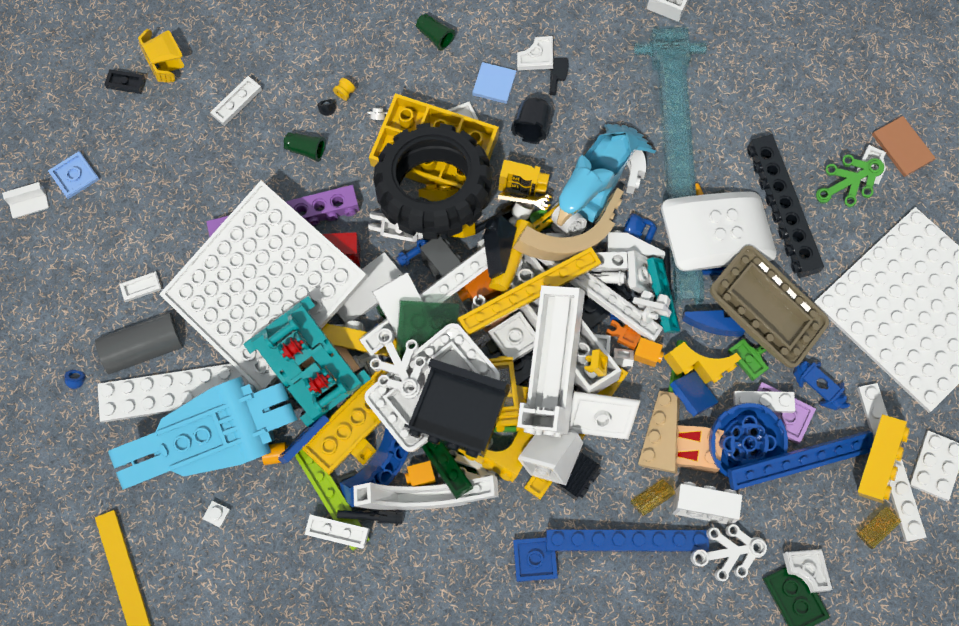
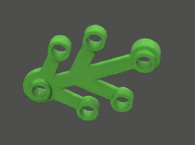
M845 155L842 160V164L845 167L854 166L863 170L856 173L837 168L835 164L827 165L825 172L828 176L835 175L846 179L828 189L820 188L816 193L817 201L823 204L828 203L833 194L851 185L844 204L849 208L854 207L857 201L856 194L860 181L867 176L866 186L862 189L861 195L864 198H870L874 192L875 178L884 171V163L877 158L866 162L854 159L852 155ZM849 158L852 162L847 164L845 159ZM875 164L878 166V169L873 170L871 166ZM832 167L835 171L830 173L828 168ZM866 189L870 190V191H871V194H870V195L864 194V190H866ZM826 192L828 196L823 198L820 194ZM851 198L854 200V203L848 204L847 200Z

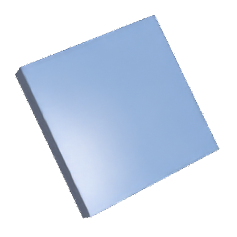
M482 62L472 95L507 104L516 76V70Z
M80 151L48 170L67 199L100 180Z

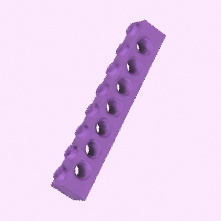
M353 185L285 201L298 214L305 211L306 214L302 217L311 225H317L323 220L333 221L342 215L353 216L359 211ZM338 202L343 203L339 207L334 206ZM319 207H324V210L316 211ZM228 216L206 221L210 237Z

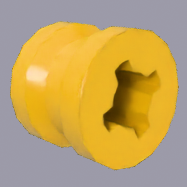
M341 78L339 85L333 88V92L338 97L347 101L349 94L353 93L356 88L349 80Z

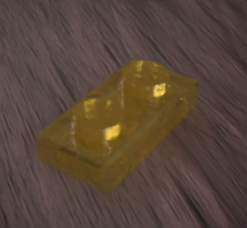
M662 479L630 502L644 516L676 493L673 487Z
M886 506L857 535L870 549H874L902 521Z

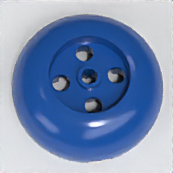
M741 403L726 409L715 420L709 434L710 454L716 467L720 468L719 471L726 477H728L727 469L784 454L787 453L788 449L787 431L782 420L768 407L756 403ZM735 428L738 429L737 436H734L733 434ZM752 428H756L757 434L755 436L751 435ZM717 430H724L719 441V446L722 449L721 461L715 455V433ZM735 448L738 449L737 456H733ZM757 449L756 453L752 456L751 451Z

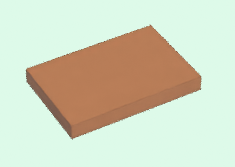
M904 116L876 130L872 134L904 177L936 159Z

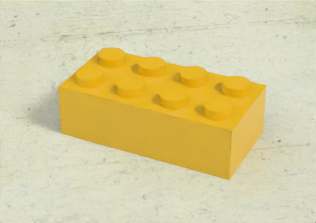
M882 414L858 489L859 496L882 504L885 499L889 500L892 487L889 484L891 480L895 481L898 467L895 465L897 461L901 462L904 448L901 445L902 442L907 443L910 433L907 421Z

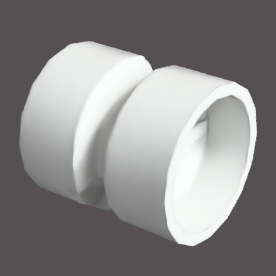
M560 206L553 211L551 218L553 223L568 237L580 235L585 230L587 221L580 213L577 212L572 215L562 226H559L557 219Z

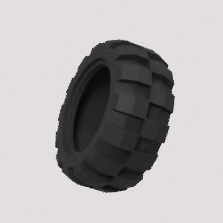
M430 123L416 125V130L408 132L405 129L395 135L393 138L394 144L387 143L378 156L379 162L374 167L373 177L377 201L381 205L382 213L389 222L394 225L398 223L399 230L412 236H415L416 232L422 233L424 239H438V235L444 233L451 237L461 233L463 225L472 226L482 216V209L484 210L488 206L492 184L489 158L485 150L480 145L477 146V140L463 130L457 133L454 126L440 123V127H430ZM439 161L451 164L458 168L466 177L464 185L458 192L447 199L434 202L417 200L405 193L400 187L402 180L410 170L426 162Z

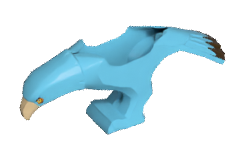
M605 123L606 133L599 135L587 153L579 157L569 181L559 196L560 211L557 219L559 226H562L577 212L593 223L603 210L610 193L616 186L635 150L648 151L653 154L656 152L653 143L647 139L646 135L636 128L623 123Z

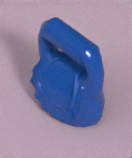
M633 213L629 216L623 233H628L641 239L646 225H649L650 228L644 241L651 244L657 228L652 221Z

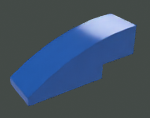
M723 310L685 312L682 317V321L716 335L742 337L745 333V330L731 317L724 318Z

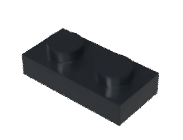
M109 69L104 85L108 89L141 94L146 78L141 74Z

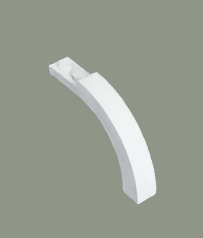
M492 475L469 480L473 489L458 499L454 497L446 484L414 487L387 486L375 483L353 486L354 506L379 510H419L467 505L468 502L499 497L497 476Z

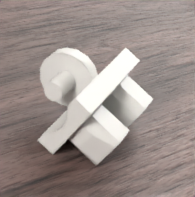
M643 290L640 298L634 297L632 302L638 305L640 310L639 316H642L643 322L649 324L653 319L657 320L658 315L670 317L672 312L668 307L671 300L667 295L659 294L657 301L654 302L655 295L650 291Z

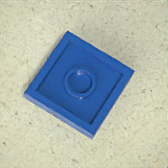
M546 537L513 540L516 582L558 579L555 551H546Z

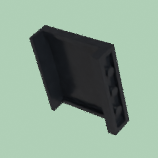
M431 358L428 364L430 372L409 425L404 424V427L409 431L408 434L415 438L423 436L428 438V442L439 445L440 442L444 443L448 449L453 451L461 449L466 451L465 454L477 458L479 455L484 457L510 387L506 382Z

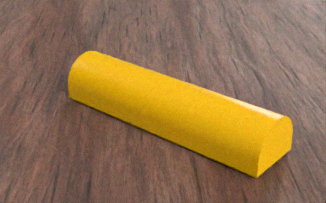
M519 219L516 221L514 226L517 229L506 271L493 278L489 288L503 293L509 291L524 255L513 249V246L526 226L534 229V226L526 220Z

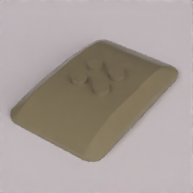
M750 245L740 250L710 286L712 297L729 316L765 350L788 368H795L802 362L829 325V319L826 314L756 248Z

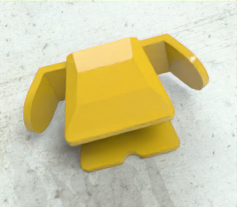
M146 29L138 37L139 45L146 61L158 82H174L175 75L169 71L184 67L181 60L183 55L169 30L151 39L152 31ZM158 63L160 68L157 69L155 64Z

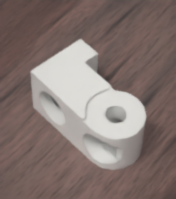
M597 252L596 255L600 259L601 265L591 271L619 272L621 270L625 272L628 269L627 252Z

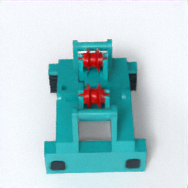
M310 295L306 296L243 344L250 354L255 350L260 352L281 382L305 410L301 413L300 419L307 427L371 379V375L365 367H362L356 373L352 370L308 311L316 305ZM295 330L292 334H290L288 337H286V338H285L284 340H282L280 343H277L279 340H281L283 337H285V336H286L287 334H289L291 331ZM312 356L315 361L302 369L300 364ZM337 383V388L322 399L319 398L322 393Z

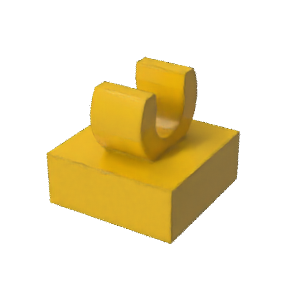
M600 349L592 350V356L588 355L585 357L588 362H591V365L584 366V369L590 373L595 372L598 376H606L608 357Z
M363 438L352 450L351 454L358 462L364 465L376 450Z

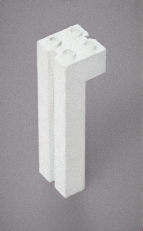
M541 285L527 404L520 402L517 427L524 429V433L542 435L543 432V435L561 438L562 434L568 435L585 291L580 288Z

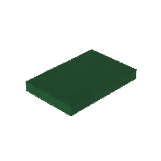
M786 567L763 578L787 626H815L830 618L817 592L811 593L803 579L796 575L788 574Z

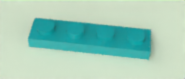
M649 258L647 259V270L651 275L652 290L655 293L656 300L659 294L667 295L671 300L668 309L672 313L670 317L660 315V324L663 327L664 333L674 334L680 332L663 259Z

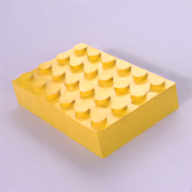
M395 93L369 155V161L371 166L375 167L379 162L378 156L387 143L394 144L393 138L395 135L405 129L408 132L416 130V125L430 123V127H440V123L454 126L457 133H460L462 130L477 140V146L480 145L485 150L490 160L499 137V127ZM439 161L420 164L410 170L405 178L426 185L437 184V187L451 185V188L459 190L466 181L465 175L458 168Z

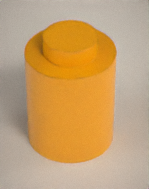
M286 442L269 444L271 453L262 456L263 464L281 463L278 457L290 445L287 446Z

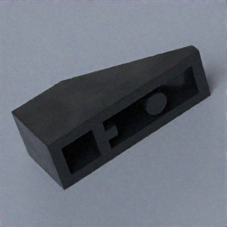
M501 215L488 220L483 236L488 273L491 279L505 273L517 229Z

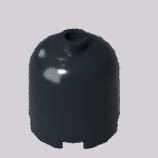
M529 97L523 100L519 105L511 126L513 135L516 136L517 134L522 137V141L532 144H539L540 140H546L552 118L550 104L537 97Z

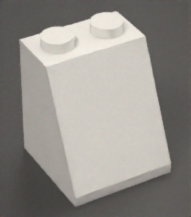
M569 430L568 435L562 434L561 438L543 435L542 432V435L533 436L519 455L518 460L531 476L566 485L583 441L574 430Z

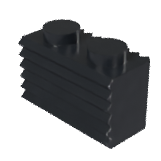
M580 452L567 484L562 485L558 483L557 487L574 500H577L579 497L583 499L589 490L586 487L590 481L595 482L601 473L598 471L600 465Z

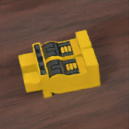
M504 160L498 190L505 192L506 187L517 189L522 193H529V196H535V192L546 194L550 174L541 173V167L535 166L534 169L529 165Z

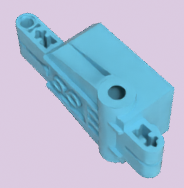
M242 377L229 380L208 389L163 417L154 433L109 450L108 454L114 469L129 463L133 465L116 472L122 490L169 471L181 476H189L241 465L271 453L268 443L276 440L272 430L297 421L291 403L274 410L270 409L272 406L289 400L284 384L279 383L257 392L254 385H245ZM151 454L155 455V457L140 463L137 461Z

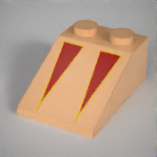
M678 425L679 438H677L678 458L676 466L716 474L720 468H717L714 464L715 462L709 451L711 428ZM717 430L715 433V455L720 461L722 449L719 446V441L724 430Z

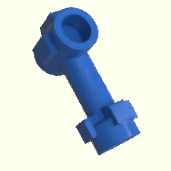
M420 239L417 241L415 248L406 254L403 252L399 253V256L396 257L398 263L402 267L408 266L410 264L409 260L421 253L420 247L428 241Z

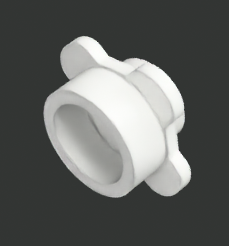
M375 107L372 111H367L370 114V119L384 120L385 114H387V112H383V108Z

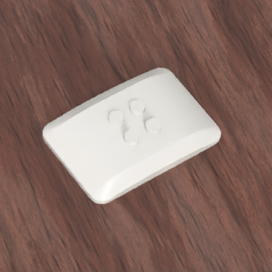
M728 192L667 199L661 205V212L676 267L681 271L727 267L740 250L748 245L756 248L769 262L776 258V248L762 199L755 192Z
M451 323L446 325L419 347L417 352L413 353L407 369L409 378L415 367L414 360L416 357L422 356L427 361V366L421 371L418 379L420 393L417 397L407 399L402 396L400 390L391 387L382 388L378 382L365 393L366 403L400 446L407 452H414L428 442L426 437L420 436V438H415L409 435V431L404 427V424L409 425L430 372L428 364L431 358L500 380V373L458 324ZM420 360L417 365L421 366L424 361ZM390 372L386 374L390 379L402 382L399 375ZM383 379L381 384H386L388 379ZM409 387L407 391L412 392L414 387Z

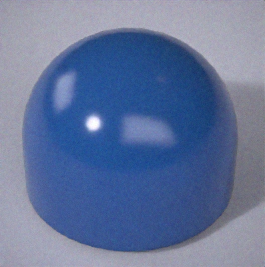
M70 370L64 375L65 384L71 389L81 387L85 380V374L78 370ZM74 373L80 374L79 378H70V376Z

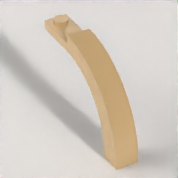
M617 188L609 196L596 223L589 231L573 237H553L526 226L515 242L513 249L537 259L562 261L590 247L595 248L615 225L612 222L615 216L613 211L620 206L622 202L620 198L623 191Z

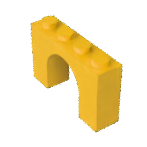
M521 428L507 449L499 452L487 449L484 457L478 455L477 458L466 455L464 450L458 449V451L463 453L467 459L475 460L482 464V467L486 470L496 472L503 480L513 482L523 467L518 457L534 435L524 433V429Z

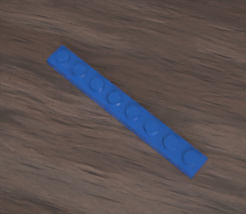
M865 431L729 468L727 470L730 489L738 490L870 453L874 441L873 432Z
M546 530V551H709V539L706 535L707 530Z

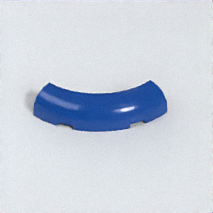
M386 427L380 447L372 460L356 475L340 482L343 496L351 507H355L353 486L365 483L388 486L398 474L409 452L400 446Z

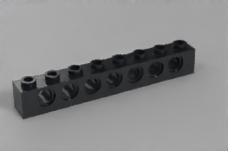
M773 134L751 139L747 147V153L750 158H753L754 172L759 174L760 187L766 192V203L773 210V221L778 223L779 237L781 240L784 239L786 244V255L791 257L792 271L797 273L798 278L820 273L824 268V264ZM780 204H784L787 208L781 207ZM786 220L791 221L793 225L788 224ZM793 237L798 238L800 242L795 241ZM799 254L805 255L806 259L801 258Z

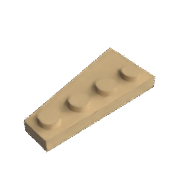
M659 391L638 465L677 474L676 460L678 458L677 438H679L680 398L674 393Z

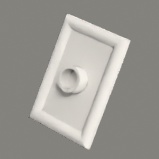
M574 391L569 430H574L579 434L629 440L640 400Z

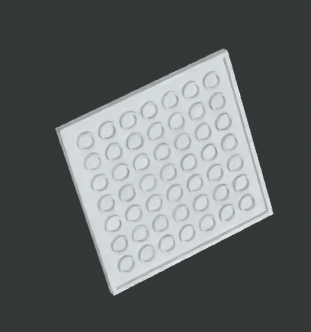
M260 181L159 295L254 385L258 391L271 387L278 379V376L258 350L250 354L243 344L308 295L316 303L308 312L322 329L366 280L368 275L263 181ZM295 330L291 331L277 343H280L282 340H284L286 337L292 334Z
M915 207L826 290L814 304L930 413L959 384V245Z

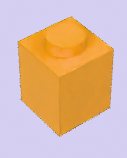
M641 337L634 354V360L655 367L657 362L661 363L664 352L661 349L663 345Z
M430 461L408 466V473H404L407 485L411 484L412 487L436 483Z

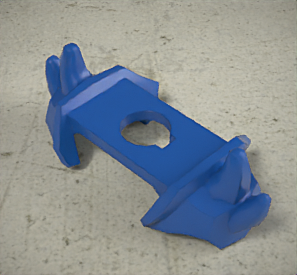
M803 361L795 367L793 374L799 387L802 388L804 382H806L825 399V401L819 403L820 406L833 410L850 407V404L846 402L847 396L843 392L845 390L844 382L834 383L820 370L821 362H813L811 364ZM818 379H824L827 382V390L817 386Z

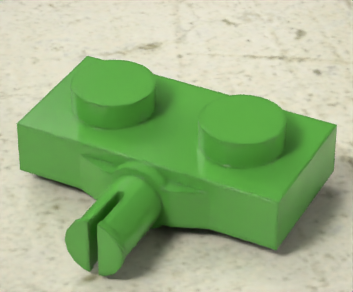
M743 338L728 350L731 356L735 353L740 356L741 360L737 363L752 381L769 369L761 357L767 350L761 345L755 349Z

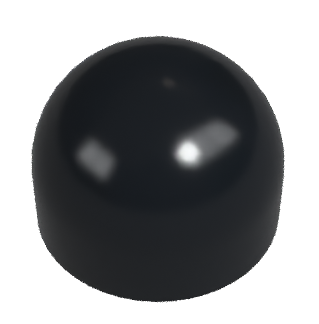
M332 99L323 100L317 104L319 112L325 116L332 115L336 110L335 101Z

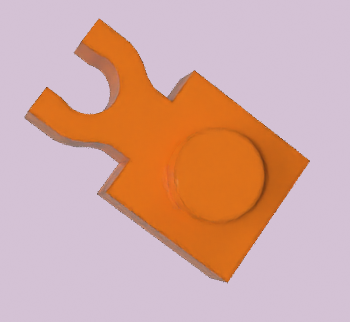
M612 320L610 325L614 326L616 330L611 331L607 329L606 335L619 337L618 343L635 350L641 335L625 324L623 328L617 321Z

